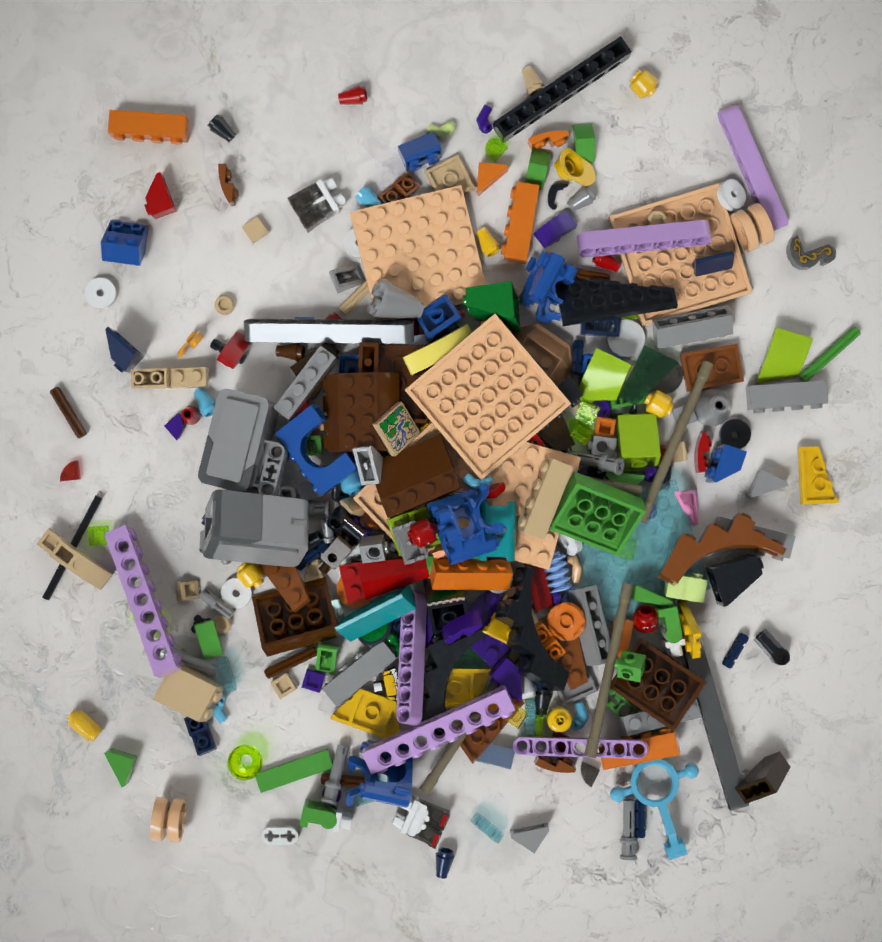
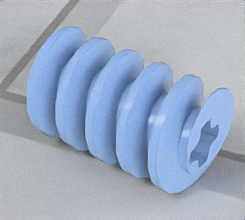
M560 551L554 552L549 570H544V572L551 574L546 577V580H552L547 587L554 589L549 593L564 591L572 587L571 583H566L571 577L564 575L569 572L568 568H563L568 562L561 560L566 557V554L560 553Z

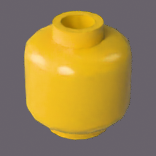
M639 69L629 80L631 82L630 89L641 99L646 96L650 98L658 90L655 88L658 80L648 70L641 71Z
M659 390L654 391L653 394L648 393L644 400V403L647 404L646 412L656 414V417L659 419L664 416L667 417L674 405L671 396Z
M243 562L236 569L238 571L236 577L246 588H251L252 586L257 588L264 582L262 577L265 573L259 564Z
M555 706L548 711L546 721L551 730L562 733L570 728L572 717L565 707Z

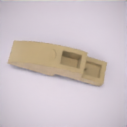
M208 367L131 369V389L209 387Z
M47 529L37 543L38 546L49 553V556L62 566L102 590L113 575L52 529Z

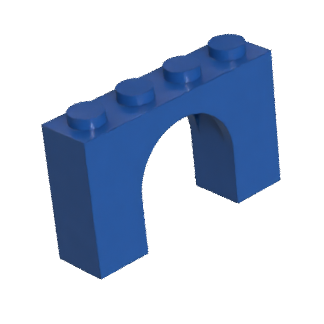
M317 404L310 405L276 432V435L278 436V442L289 451L291 460L295 463L297 462L300 466L302 475L310 480L313 490L322 496L330 492L358 469L352 452L344 453L328 466L317 465L309 458L306 451L307 439L314 430L328 420Z

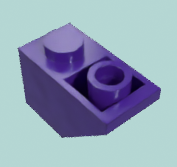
M502 657L488 673L491 677L490 682L497 688L505 685L512 701L515 699L520 702L522 700L521 674L518 673L519 669L509 659Z

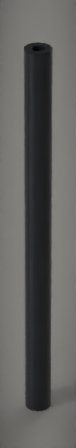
M95 495L70 543L75 548H77L102 500L97 495ZM59 564L42 596L46 600H50L66 569L61 564Z

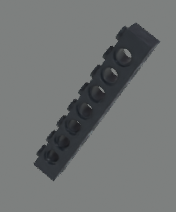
M620 36L494 121V131L502 143H505L628 60L632 51Z

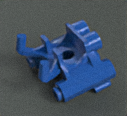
M542 251L537 261L534 257L530 258L525 268L530 274L519 296V303L526 307L537 303L536 320L551 323L552 320H561V313L549 311L551 304L556 306L563 303L562 299L556 297V283L572 284L578 272L577 268L564 263L565 258L554 252Z
M485 483L480 485L481 491L479 493L477 490L469 489L427 503L432 523L434 522L438 529L437 535L451 565L497 550L496 547H499L497 536H485L484 533L503 534L506 532V527L502 522L488 524L480 515V505L490 493V489ZM466 518L470 525L467 528H461L458 525V520Z
M363 741L361 744L360 753H362L363 748L372 745L377 741ZM400 744L398 746L402 751L409 749L407 744ZM382 752L381 756L384 759H389L391 754L389 752ZM355 755L348 758V769L350 771H354L356 767L362 769L365 780L359 786L346 792L347 806H352L354 804V797L361 795L362 799L404 808L409 806L412 790L413 757L406 759V762L400 766L392 765L388 767V770L382 773L387 776V782L380 781L378 779L379 774H371L365 760Z

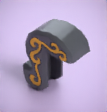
M797 235L788 242L786 254L793 267L799 270H807L815 266L818 261H820V266H825L832 262L836 257V249L828 244L804 253L801 241Z

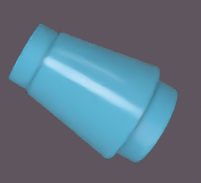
M365 185L355 196L358 200L357 202L367 208L382 204L371 188H367Z
M204 388L197 389L193 394L200 413L205 417L212 416L216 402Z

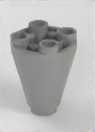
M386 279L380 280L378 285L374 284L371 295L374 297L368 306L367 313L373 317L415 319L422 316L424 303H420V300Z
M718 389L702 391L694 408L697 420L704 426H717L725 422L731 413V403L727 395Z

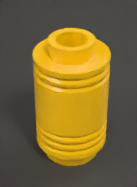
M81 709L78 711L73 710L67 717L69 720L67 724L87 741L93 742L102 732L101 726L81 711Z

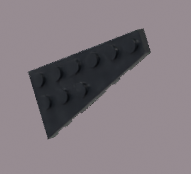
M575 276L572 284L564 285L557 282L555 285L557 297L563 300L562 304H558L559 311L562 314V326L664 311L678 307L675 290L671 287L654 285L645 287L638 286L637 283H630L628 285L620 284V281L594 278L588 280L577 279V276Z

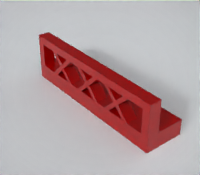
M524 563V567L529 566L534 569L531 583V598L534 610L537 612L541 611V609L552 607L553 602L551 593H549L550 589L547 587L548 580H546L545 569Z

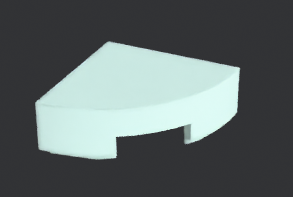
M333 599L331 603L336 617H343L344 612L340 599Z

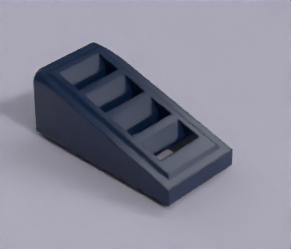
M621 317L598 321V331L594 330L595 322H590V330H586L587 323L580 324V335L619 337ZM603 321H606L605 331H602ZM610 321H614L613 332H610Z

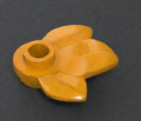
M192 331L186 339L187 343L178 351V359L182 357L190 346L194 349L203 338L199 331L196 333Z

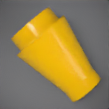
M486 227L476 232L482 253L486 257H492L500 251V244L488 232Z

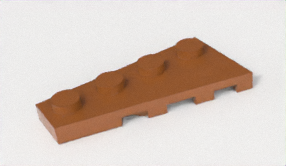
M259 564L293 612L296 613L311 601L303 580L300 578L297 566L283 567Z
M547 615L539 619L538 622L541 620L548 628ZM579 637L570 641H562L556 638L566 651L556 661L559 666L569 672L567 684L570 690H573L588 682Z
M515 699L513 700L515 711H513L511 716L504 719L502 717L495 719L493 724L486 727L484 725L477 727L475 732L466 736L460 746L472 764H474L523 706V700L520 702ZM492 703L488 706V709L496 711L498 705Z

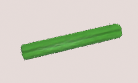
M851 328L799 375L800 380L808 382L860 336L861 332L858 328Z

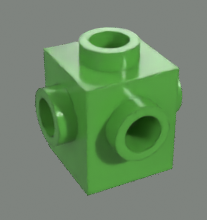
M623 650L620 658L617 657L615 662V669H618L617 677L640 683L645 670L646 655Z

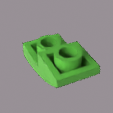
M211 619L194 624L204 659L223 655L214 620Z

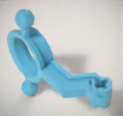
M662 759L638 763L631 775V786L612 788L610 791L611 799L615 802H621L625 796L634 793L636 799L644 805L658 807L668 842L663 843L668 859L672 860L687 855L683 839H677L666 804L671 802L677 794L679 788L678 779L697 777L699 774L698 766L694 763H688L684 769L675 771L672 765ZM647 766H660L668 772L671 778L670 791L660 800L648 799L638 789L637 779L639 773Z

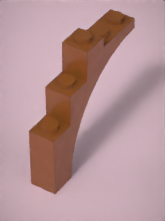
M738 513L733 517L726 531L717 523L707 525L698 542L695 541L696 538L688 533H682L678 536L657 577L675 586L696 561L719 550L748 548L779 558L784 555L787 548L783 547L780 541L765 537L764 532L758 529L753 530L756 522L752 521L749 515Z

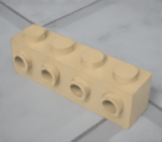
M546 456V459L540 465V474L533 482L532 494L526 500L524 514L518 520V530L545 540L573 466Z

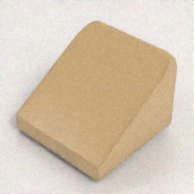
M684 442L679 443L671 463L688 460L686 444Z
M356 495L340 500V504L350 514L362 517L365 513L362 507L353 499Z
M199 581L176 582L177 601L199 599Z

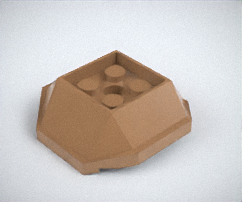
M539 324L520 327L521 332L510 330L556 386L563 382L564 379L571 378L573 374H571L572 357L570 345Z

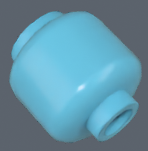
M358 470L341 482L342 491L350 496L357 495L365 486L361 485Z

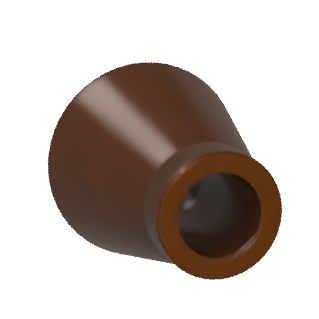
M300 343L277 345L276 356L299 361L305 357V346Z

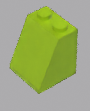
M625 413L618 415L616 421L617 458L624 459L625 466L622 473H643L645 469L651 466H658L661 452L656 414L641 413L631 415Z

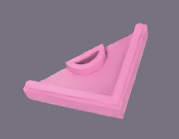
M696 490L676 491L675 496L690 524L699 525Z

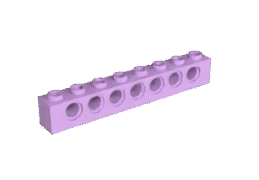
M123 525L104 533L154 676L162 678L181 670L180 663H182L179 653L175 652L173 646L175 645V640L172 634L168 633L167 627H169L166 617L162 616L161 609L163 607L160 600L156 599L154 593L156 587L153 581L149 580L148 574H150L147 564L143 563L142 557L144 554L141 547L137 546L136 539L138 538L135 530L127 525ZM129 544V548L123 552V546ZM135 561V566L129 569L130 562ZM141 578V584L135 587V581ZM144 596H147V602L145 604H141V599ZM153 613L154 619L148 622V616ZM160 631L159 639L154 640V634ZM163 649H166V656L164 658H160V652Z
M503 685L425 720L416 726L407 728L363 748L362 755L371 774H382L392 765L400 766L410 757L418 758L428 749H431V751L438 749L446 741L449 743L456 741L464 733L468 735L475 732L477 727L482 725L486 727L493 724L495 719L500 717L504 719L511 716L513 711H515V705L506 686ZM494 703L498 705V709L490 711L488 706ZM476 711L481 716L478 719H472L470 714ZM460 720L463 724L460 727H455L452 725V722ZM436 728H442L444 729L445 733L442 735H437L434 732V730ZM418 736H424L426 737L427 741L424 743H419L416 740V738ZM400 744H407L409 749L402 751L398 746ZM389 752L391 754V757L389 759H384L381 756V753Z

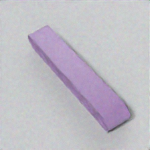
M736 104L719 111V122L754 203H759L765 209L774 231L787 226V216L739 106Z
M706 220L588 231L577 235L579 255L581 257L707 245L712 241L709 222Z
M412 590L416 609L401 616L396 716L400 723L416 726L422 720L427 603L426 596L423 593Z
M522 736L514 741L513 749L519 755L588 757L584 756L585 751L579 752L576 749L578 742H582L586 749L588 738ZM599 738V743L605 746L604 753L597 752L596 758L641 759L649 752V745L641 739ZM521 740L527 743L526 751L521 750L519 747ZM539 741L546 743L547 748L545 751L539 750ZM560 741L566 745L564 752L559 751L557 748V743ZM617 743H621L624 746V753L616 752L615 745ZM636 744L643 745L645 749L643 754L635 752L634 747Z

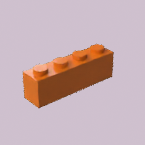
M109 109L108 133L114 140L124 141L125 138H130L135 142L151 140L153 143L170 141L171 144L181 145L182 142L188 143L189 119L186 115Z
M517 182L516 187L511 189L510 198L513 199V205L508 207L507 217H510V223L505 225L504 236H507V242L502 243L501 255H504L505 261L523 264L527 262L539 185Z
M433 559L430 580L432 590H509L513 572L510 561L506 560L480 561L478 559H468L451 565L448 559Z
M663 727L659 729V732L651 733V731L639 733L640 736H621V739H641L646 741L649 745V752L641 759L601 758L603 770L679 756L680 747L676 730L672 731L668 727ZM602 743L598 747L599 753H604L605 746ZM621 743L615 745L617 753H624L625 748ZM636 744L634 747L637 754L644 753L643 745Z

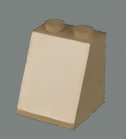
M180 665L181 670L164 677L153 700L195 721L207 722L214 713L213 708L223 696L222 691L224 687L186 665Z

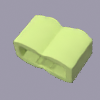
M691 573V576L683 575L675 586L665 581L663 595L669 598L704 603L708 580L698 573Z

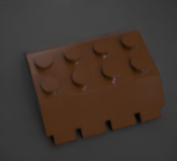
M359 342L358 373H399L400 402L402 401L414 423L430 424L429 418L407 394L405 389L432 366L411 375L403 359L404 356L427 345H383Z
M368 372L326 375V379H323V393H327V396H323V412H327L326 418L328 420L324 423V431H327V435H324V449H328V452H353L354 447L372 445L377 451H388L372 424L397 402H400L399 373Z

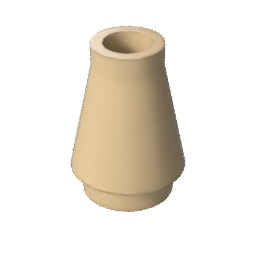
M532 66L522 69L526 93L533 96L543 89L544 84L534 72Z

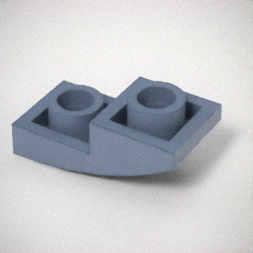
M490 744L476 761L511 769L515 751Z

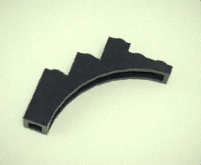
M529 566L516 568L511 587L508 591V597L505 600L499 601L495 619L511 627L506 646L523 655L518 673L551 691H564L569 672L559 666L548 654L538 636L532 616L531 583L534 569Z
M485 626L481 627L470 637L461 635L460 638L451 644L446 643L441 635L431 639L432 643L428 645V648L437 666L431 664L424 668V684L430 695H427V693L423 694L421 722L446 711V688L452 669L467 649L487 636V634L482 632ZM436 728L434 730V732L437 735H442L445 733L444 729L442 728Z

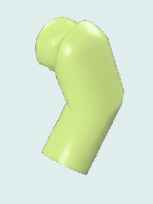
M448 121L441 127L430 124L427 133L434 132L436 137L444 139L454 133L455 123Z

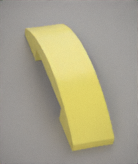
M465 324L450 334L404 356L403 359L410 374L413 375L441 360L472 333L469 325Z

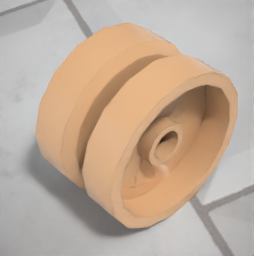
M759 203L748 206L746 212L739 210L731 214L730 220L735 237L745 252L749 253L757 249L759 244L764 246L774 241V230L765 209Z
M156 798L151 817L150 830L152 841H163L167 835L170 842H181L186 821L185 799L175 798L170 805L168 798Z

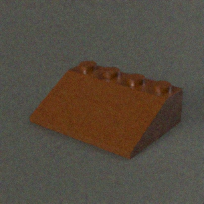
M441 434L405 448L396 456L389 455L384 457L381 482L375 484L387 518L395 517L463 488Z
M326 576L304 582L311 601L296 613L292 611L278 590L252 597L261 647L267 657L341 637V634L335 629L338 619L331 603L332 597Z
M639 638L631 652L646 655L645 670L641 682L618 678L616 674L610 688L672 731H675L708 681L650 642Z

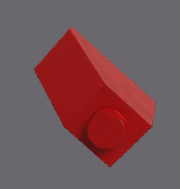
M161 172L156 173L145 197L147 204H144L148 215H152L154 219L177 212L164 176Z

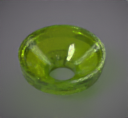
M245 744L237 746L231 751L227 765L230 773L235 778L250 780L261 771L263 759L257 748ZM249 755L252 758V764L249 766L243 765L241 762L242 756Z

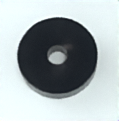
M740 419L726 421L719 431V439L722 444L738 449L745 447L751 438L749 426ZM733 431L738 433L737 438L732 436Z

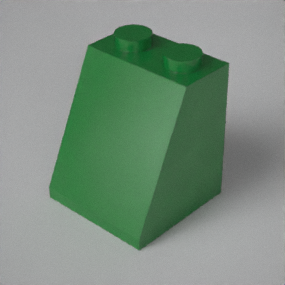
M512 281L466 287V295H463V302L474 320L480 322L487 321L496 314L509 330L521 332L518 295Z

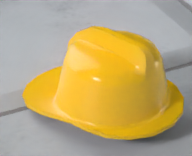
M566 148L561 151L559 159L553 165L559 177L565 181L574 180L582 186L592 185L595 181V171L592 165L572 149Z

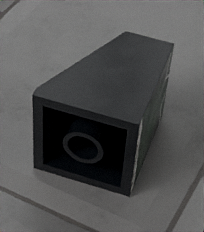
M746 554L705 568L716 603L723 607L728 606L763 574L762 569H764L760 557Z
M430 578L423 579L433 634L443 633V626L455 618L469 613L465 590H432Z

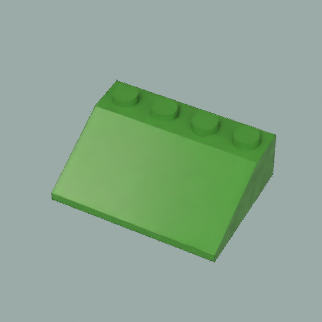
M574 471L565 487L549 530L618 556L646 513V508L642 498Z

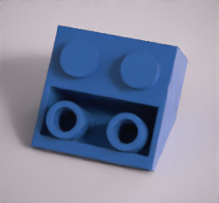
M434 132L398 145V151L406 172L409 170L415 172L421 169L422 165L427 163L433 165L442 158V148Z
M110 220L101 240L102 261L140 266L145 255L148 225Z
M726 444L718 445L717 448L712 450L710 459L713 460L711 466H708L704 477L707 478L705 482L716 483L740 471L747 451Z

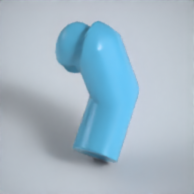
M468 472L463 478L465 483L477 491L480 490L481 484L485 483L490 488L493 483V479L488 475L481 480L480 478L476 479Z
M224 696L213 708V715L219 723L227 719L223 712Z
M584 701L575 703L577 714L571 724L574 730L582 729L589 718Z

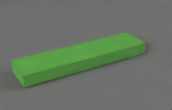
M328 749L258 772L255 774V778L262 793L332 769L333 762Z

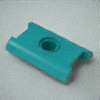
M483 501L480 505L482 519L488 524L502 522L506 527V532L497 536L499 541V547H496L497 550L478 556V560L487 561V557H506V561H515L516 502H508L507 506H488V501ZM484 533L485 536H494L492 533Z

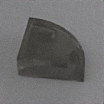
M582 761L580 765L581 776L585 783L592 787L600 769Z

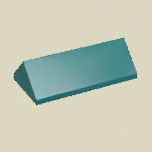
M410 584L344 616L335 626L336 631L351 642L415 610L416 605Z

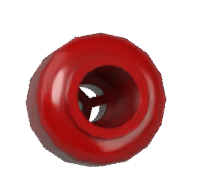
M427 519L411 524L409 531H407L411 544L419 548L434 543L436 534H438L435 523H430Z
M642 605L635 609L633 614L634 628L645 634L654 632L659 625V617H657L655 608L650 605Z

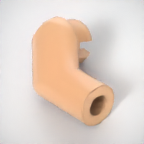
M567 555V565H572L570 581L579 583L582 572L579 558L576 555Z

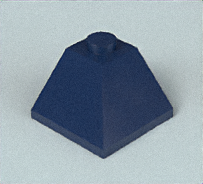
M107 327L105 331L110 356L115 362L114 367L120 372L130 373L131 369H134L145 356L116 330Z

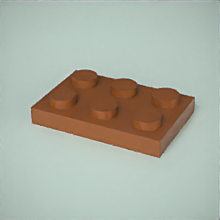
M737 344L680 354L686 392L692 390L703 361L714 364L703 389L744 382Z

